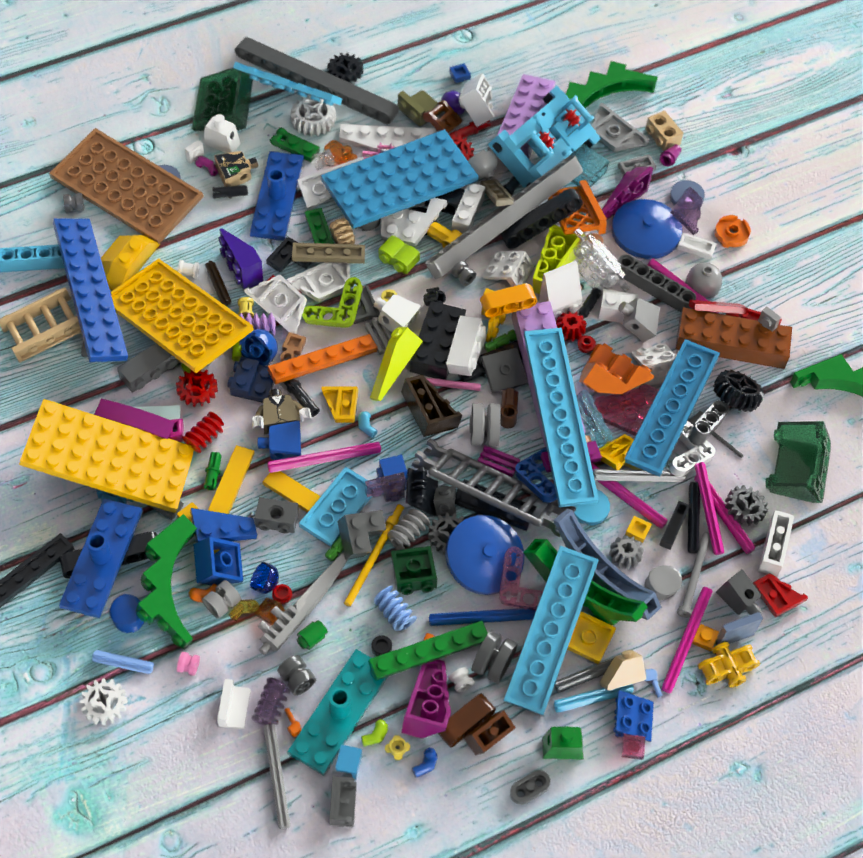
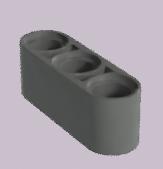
M715 401L696 421L688 435L689 441L698 446L704 444L724 420L729 411L728 405L723 401Z

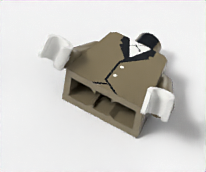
M272 389L269 392L270 397L263 399V405L259 406L255 416L252 417V428L261 426V428H264V435L269 434L270 426L300 420L303 422L305 418L312 419L309 408H304L296 400H292L290 395H281L280 389Z

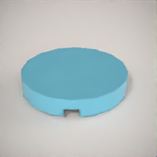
M597 490L598 503L574 506L576 507L574 514L580 523L594 526L606 520L610 512V502L602 491Z

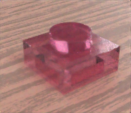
M624 734L622 757L643 760L645 737Z

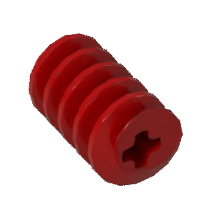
M210 411L207 416L202 418V421L197 422L196 426L191 428V431L186 432L182 439L185 444L191 445V448L200 454L202 451L199 446L205 449L207 447L205 441L210 444L212 443L210 436L216 439L218 437L216 431L222 434L223 429L221 426H224V423L217 414Z

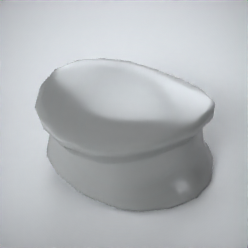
M665 565L653 568L645 580V588L654 591L658 600L672 597L681 588L682 584L680 572L671 566Z

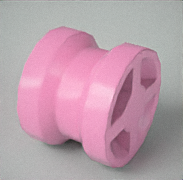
M182 652L178 660L177 672L182 673L185 671L189 675L194 676L199 666L200 656H190L187 652Z

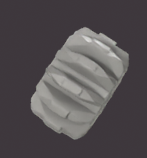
M625 534L622 539L617 537L615 542L611 543L609 555L613 557L612 563H619V568L622 565L627 570L630 568V565L635 568L638 562L642 561L644 550L640 547V541L634 542V536L628 539Z

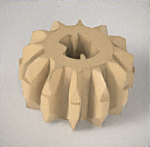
M339 218L330 224V231L336 244L355 243V236L347 219Z

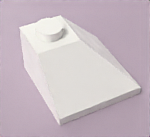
M602 289L598 320L623 323L624 314L618 310L619 305L624 301L629 303L638 298V294Z

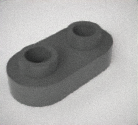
M537 770L515 782L510 790L512 801L518 805H524L545 793L550 786L549 775L544 771ZM541 781L543 785L537 786L535 782ZM521 791L525 796L519 797L517 792Z

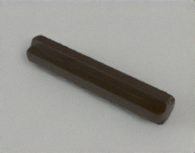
M210 260L208 263H205V268L220 302L228 306L232 302L215 262Z

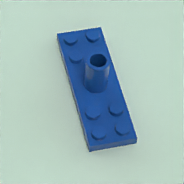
M269 152L250 229V237L280 241L286 239L298 188L297 179H300L304 155Z
M103 499L59 603L61 609L100 619L142 515V508Z

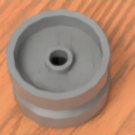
M472 403L469 424L471 445L481 446L484 434H486L488 446L499 445L500 404L490 403L487 407V415H485L482 403Z

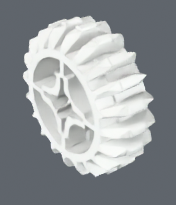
M308 95L306 99L302 97L301 101L297 100L296 104H293L290 112L291 122L294 129H297L299 133L303 132L304 136L310 134L311 137L313 134L319 136L320 133L325 135L326 131L330 132L331 128L334 127L336 110L333 106L323 103L324 100L321 99L318 102L310 99Z

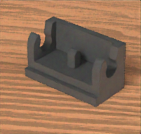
M332 776L330 826L354 827L357 782H354V778Z

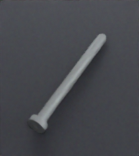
M708 532L702 535L683 605L679 606L677 611L681 617L689 618L692 615L690 607L710 540Z

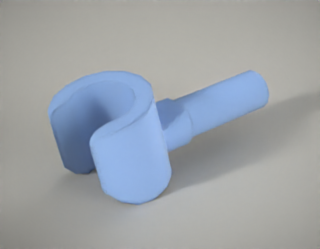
M646 669L647 680L644 681H652L657 697H662L663 695L657 682L656 670Z

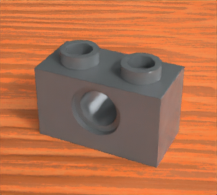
M259 497L254 517L255 527L264 531L270 529L284 534L295 533L299 515L298 503ZM276 515L280 516V518L277 519L272 517Z

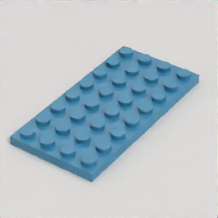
M445 129L321 175V181L353 229L472 184L479 179L478 174Z

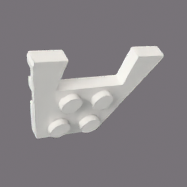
M431 199L426 213L404 209L381 218L382 239L387 240L392 235L402 240L405 244L417 246L432 222L436 221L439 217L441 210L446 208L447 200Z

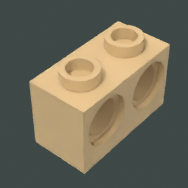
M665 110L647 119L646 132L652 136L656 144L663 151L675 144H681L684 133Z

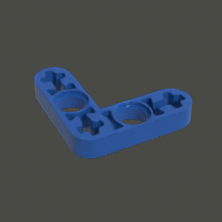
M547 447L520 461L516 464L515 468L516 477L541 501L551 503L557 499L555 486L541 473L545 470L543 463H535L537 460H542L540 457L541 453L547 452ZM540 480L541 482L539 484H533L531 481Z

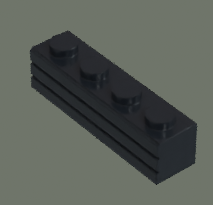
M678 501L660 541V546L671 550L690 505Z

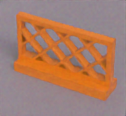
M586 180L579 181V186L563 188L552 195L557 196L563 191L572 188L577 191L583 202L582 207L578 211L571 214L569 218L559 222L564 235L597 230L599 235L606 234L607 219ZM570 224L575 227L567 228V225Z

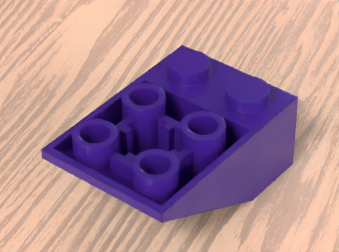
M223 228L219 229L220 237H218V240L222 247L219 250L223 259H227V266L230 272H234L237 285L240 284L242 289L245 290L263 282L262 261L255 248Z

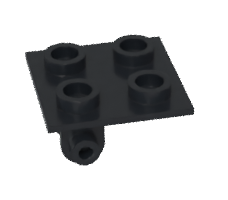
M418 467L416 471L408 468L406 504L436 516L433 500L436 488H438V481L426 476L427 471L425 467Z

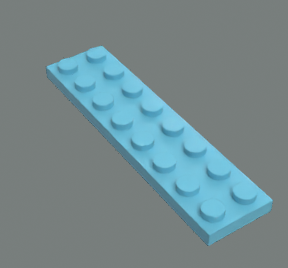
M563 546L559 547L505 695V702L536 714L544 715L599 559Z

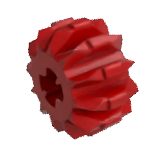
M570 310L567 314L562 312L556 320L557 328H562L565 341L567 339H570L572 342L575 339L578 340L586 332L587 323L583 315L578 316L577 311L574 314Z

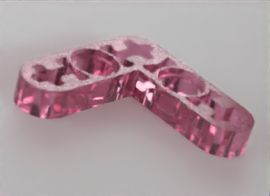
M510 547L504 556L499 600L506 606L537 610L538 596L542 597L543 591L519 587L523 552L518 547ZM512 552H515L516 556L519 557L516 558L514 566H510L512 557L509 555H512ZM508 571H513L516 573L517 579L509 581L505 574ZM507 591H510L512 596H517L518 592L521 593L519 602H516L517 598L515 597L506 600V596H503V594H506ZM525 594H531L534 597L532 604H526L523 601Z

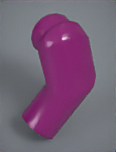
M199 156L195 160V165L199 168L207 167L211 176H216L219 173L212 160L204 156Z

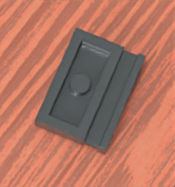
M368 285L363 287L354 324L371 320L376 316L377 318L379 317L380 312L377 308L373 307L375 301ZM348 299L345 303L347 306H350L354 303V300Z

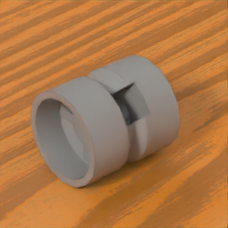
M224 580L216 587V592L211 591L202 598V601L210 613L219 619L228 612V607L233 608L241 601V597L234 586Z

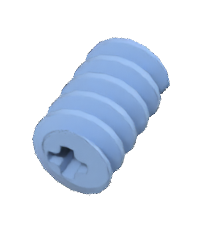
M393 586L386 587L376 595L374 603L379 606V610L383 612L385 618H388V623L392 625L395 631L405 630L417 620V616L409 617L413 611L411 609L405 611L408 607L407 603L400 605L403 598H396L399 592L397 590L391 592Z

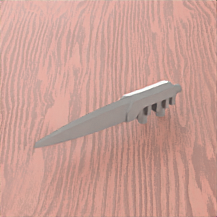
M344 552L314 581L293 606L290 605L284 612L277 606L270 611L278 618L271 627L263 620L258 625L265 633L259 639L264 643L259 649L263 655H266L270 649L278 651L320 602L348 560H345Z

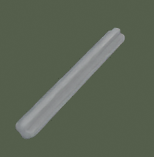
M593 470L595 481L684 482L686 479V475L677 477L670 470H663L660 477L645 470Z
M271 723L264 725V734L279 829H286L290 827L276 729L275 725Z

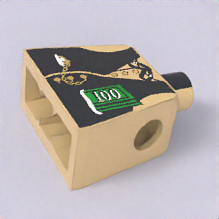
M241 151L214 155L215 166L225 187H228V185L239 186L251 179V169L258 167L255 157L246 160Z

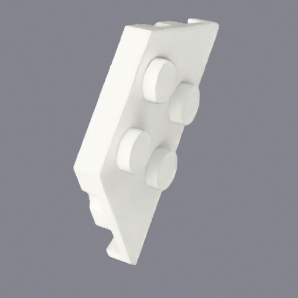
M324 262L288 278L287 281L302 292V294L320 303L343 292L345 282L350 278V263Z
M277 275L269 281L259 283L256 287L244 290L268 314L272 313L275 320L288 332L297 333L307 298L281 275Z

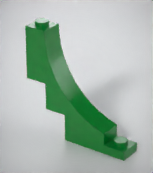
M840 354L794 372L790 383L793 388L803 387L810 383L815 390H842L863 397V367L853 371L843 355Z

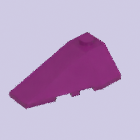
M651 166L636 167L623 175V178L602 208L607 220L614 216L621 206L636 200L648 191L653 172Z
M437 659L421 666L404 716L401 733L421 739L445 731L450 718L451 708L449 706V691L447 690L446 665L443 660Z

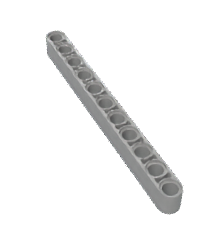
M571 155L516 194L513 197V205L500 206L428 259L425 264L434 279L444 276L457 263L467 259L579 176L583 169L576 156Z

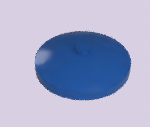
M638 199L624 204L617 210L612 222V235L618 246L628 254L643 259H657L667 256L677 248L682 236V223L678 215L669 206L655 200Z
M488 515L473 516L458 524L451 532L445 548L446 563L453 578L465 589L481 595L497 594L513 585L523 570L525 555L522 542L515 530L503 520Z

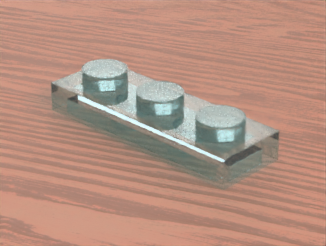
M587 389L581 391L576 396L580 413L596 443L601 448L613 440L612 433L607 428L602 414L598 411Z

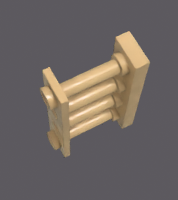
M66 287L56 290L54 293L0 319L1 329L3 332L9 331L16 343L12 350L19 363L81 333L78 317L74 316L67 303L72 299ZM60 305L68 320L58 325L50 310ZM44 314L51 329L40 333L33 318ZM26 322L34 337L23 342L16 327Z

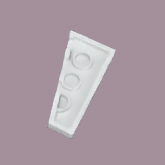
M364 157L297 179L308 211L332 197L321 181V175L361 161Z

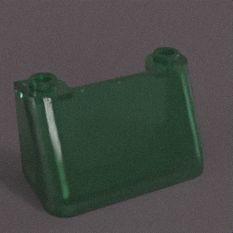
M824 421L778 422L777 429L774 430V440L779 445L775 473L770 474L766 478V489H769L770 493L810 503H822L831 452V439Z

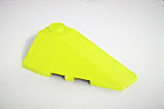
M398 327L392 332V337L388 341L370 399L375 401L383 399L423 342L408 327Z

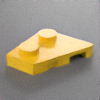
M322 386L321 390L335 422L354 423L358 387Z
M624 434L599 448L602 456L601 461L618 471L626 462L624 459L634 439Z

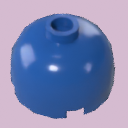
M254 329L239 342V346L242 344V356L258 360L259 365L262 366L272 362L278 351L276 339L270 332L264 329Z

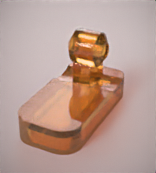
M336 140L330 141L324 147L325 155L338 165L358 158L356 154L352 153V148L349 145L344 146Z

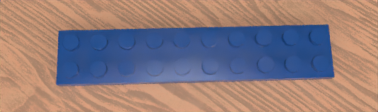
M54 218L53 226L89 362L127 361V349L90 219Z

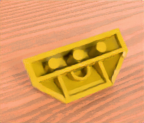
M145 235L118 236L101 257L109 289L113 291L136 275L159 247L158 242Z

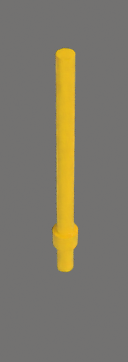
M398 504L393 514L386 520V530L380 535L345 599L344 604L351 607L388 539V532L393 530L395 525H398V519L404 510L402 505Z

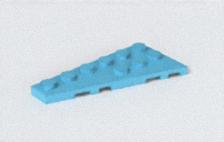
M238 62L234 64V69L249 74L250 79L259 81L262 84L272 85V87L280 90L285 88V91L293 94L297 91V95L305 98L310 95V99L318 102L322 99L324 100L323 103L333 106L334 103L341 105L342 98L250 66L248 67Z

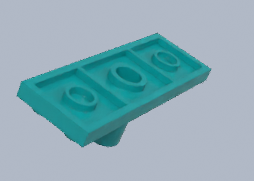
M355 649L287 751L288 755L323 776L337 757L341 745L346 743L388 678L385 677L375 681L368 663L371 657Z

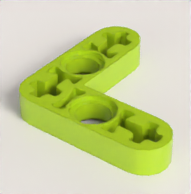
M356 277L346 280L339 308L312 305L305 307L302 314L304 321L311 325L342 328L352 326L363 290L360 280ZM348 299H353L354 303L352 305H345ZM327 313L333 314L331 319H323Z

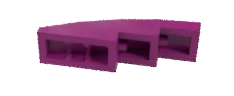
M102 398L94 413L96 416L149 432L163 439L169 438L175 424L174 421L156 414Z

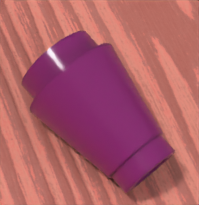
M675 144L660 154L661 164L666 167L674 165L682 151L681 147Z

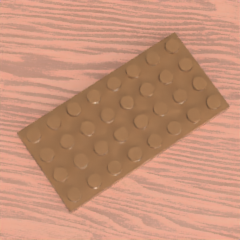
M96 128L49 173L50 178L74 193H82L84 199L142 235L158 242V245L204 197L203 192Z

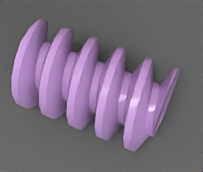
M240 313L239 316L252 324L253 329L272 331L273 335L276 336V320L272 313L269 314L268 318H266L265 313H262L261 318L258 317L257 313H255L253 318H251L250 313H247L246 318Z

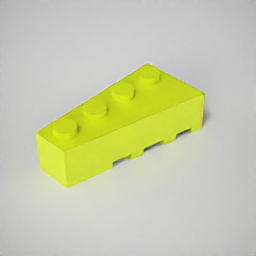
M557 225L549 228L540 260H538L533 275L534 293L540 295L544 273L575 261L578 257L576 250L582 244V235L578 233L564 235L562 228Z

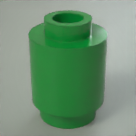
M312 621L297 633L298 638L296 641L302 649L310 650L325 638L328 631L321 621Z

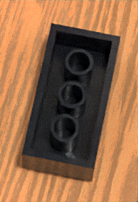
M434 301L430 302L419 334V338L423 342L411 358L410 372L435 379H447L449 371L446 362L459 317L466 316V309Z

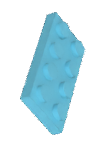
M345 467L299 522V527L331 547L340 536L337 521L344 515L359 513L376 493L378 486Z

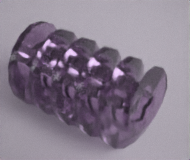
M270 677L266 679L267 684L263 687L264 691L260 694L261 699L257 702L258 707L255 708V714L252 716V720L261 725H277L279 723L274 716L281 717L282 713L277 709H284L285 706L280 701L286 702L287 697L283 693H290V689L282 681Z

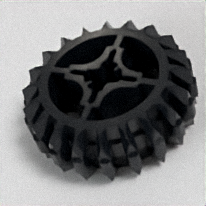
M725 370L721 372L713 385V391L720 398V401L730 405L732 409H738V411L752 412L756 410L764 397V390L761 388V385L757 384L756 380L751 379V376L748 377L745 373L742 374L739 371Z

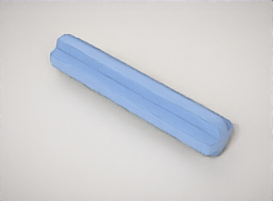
M95 650L92 655L93 662L151 674L154 668L153 662Z

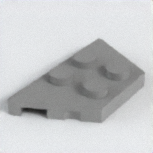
M600 103L591 125L601 138L600 142L613 152L640 147L649 143V138L606 105Z

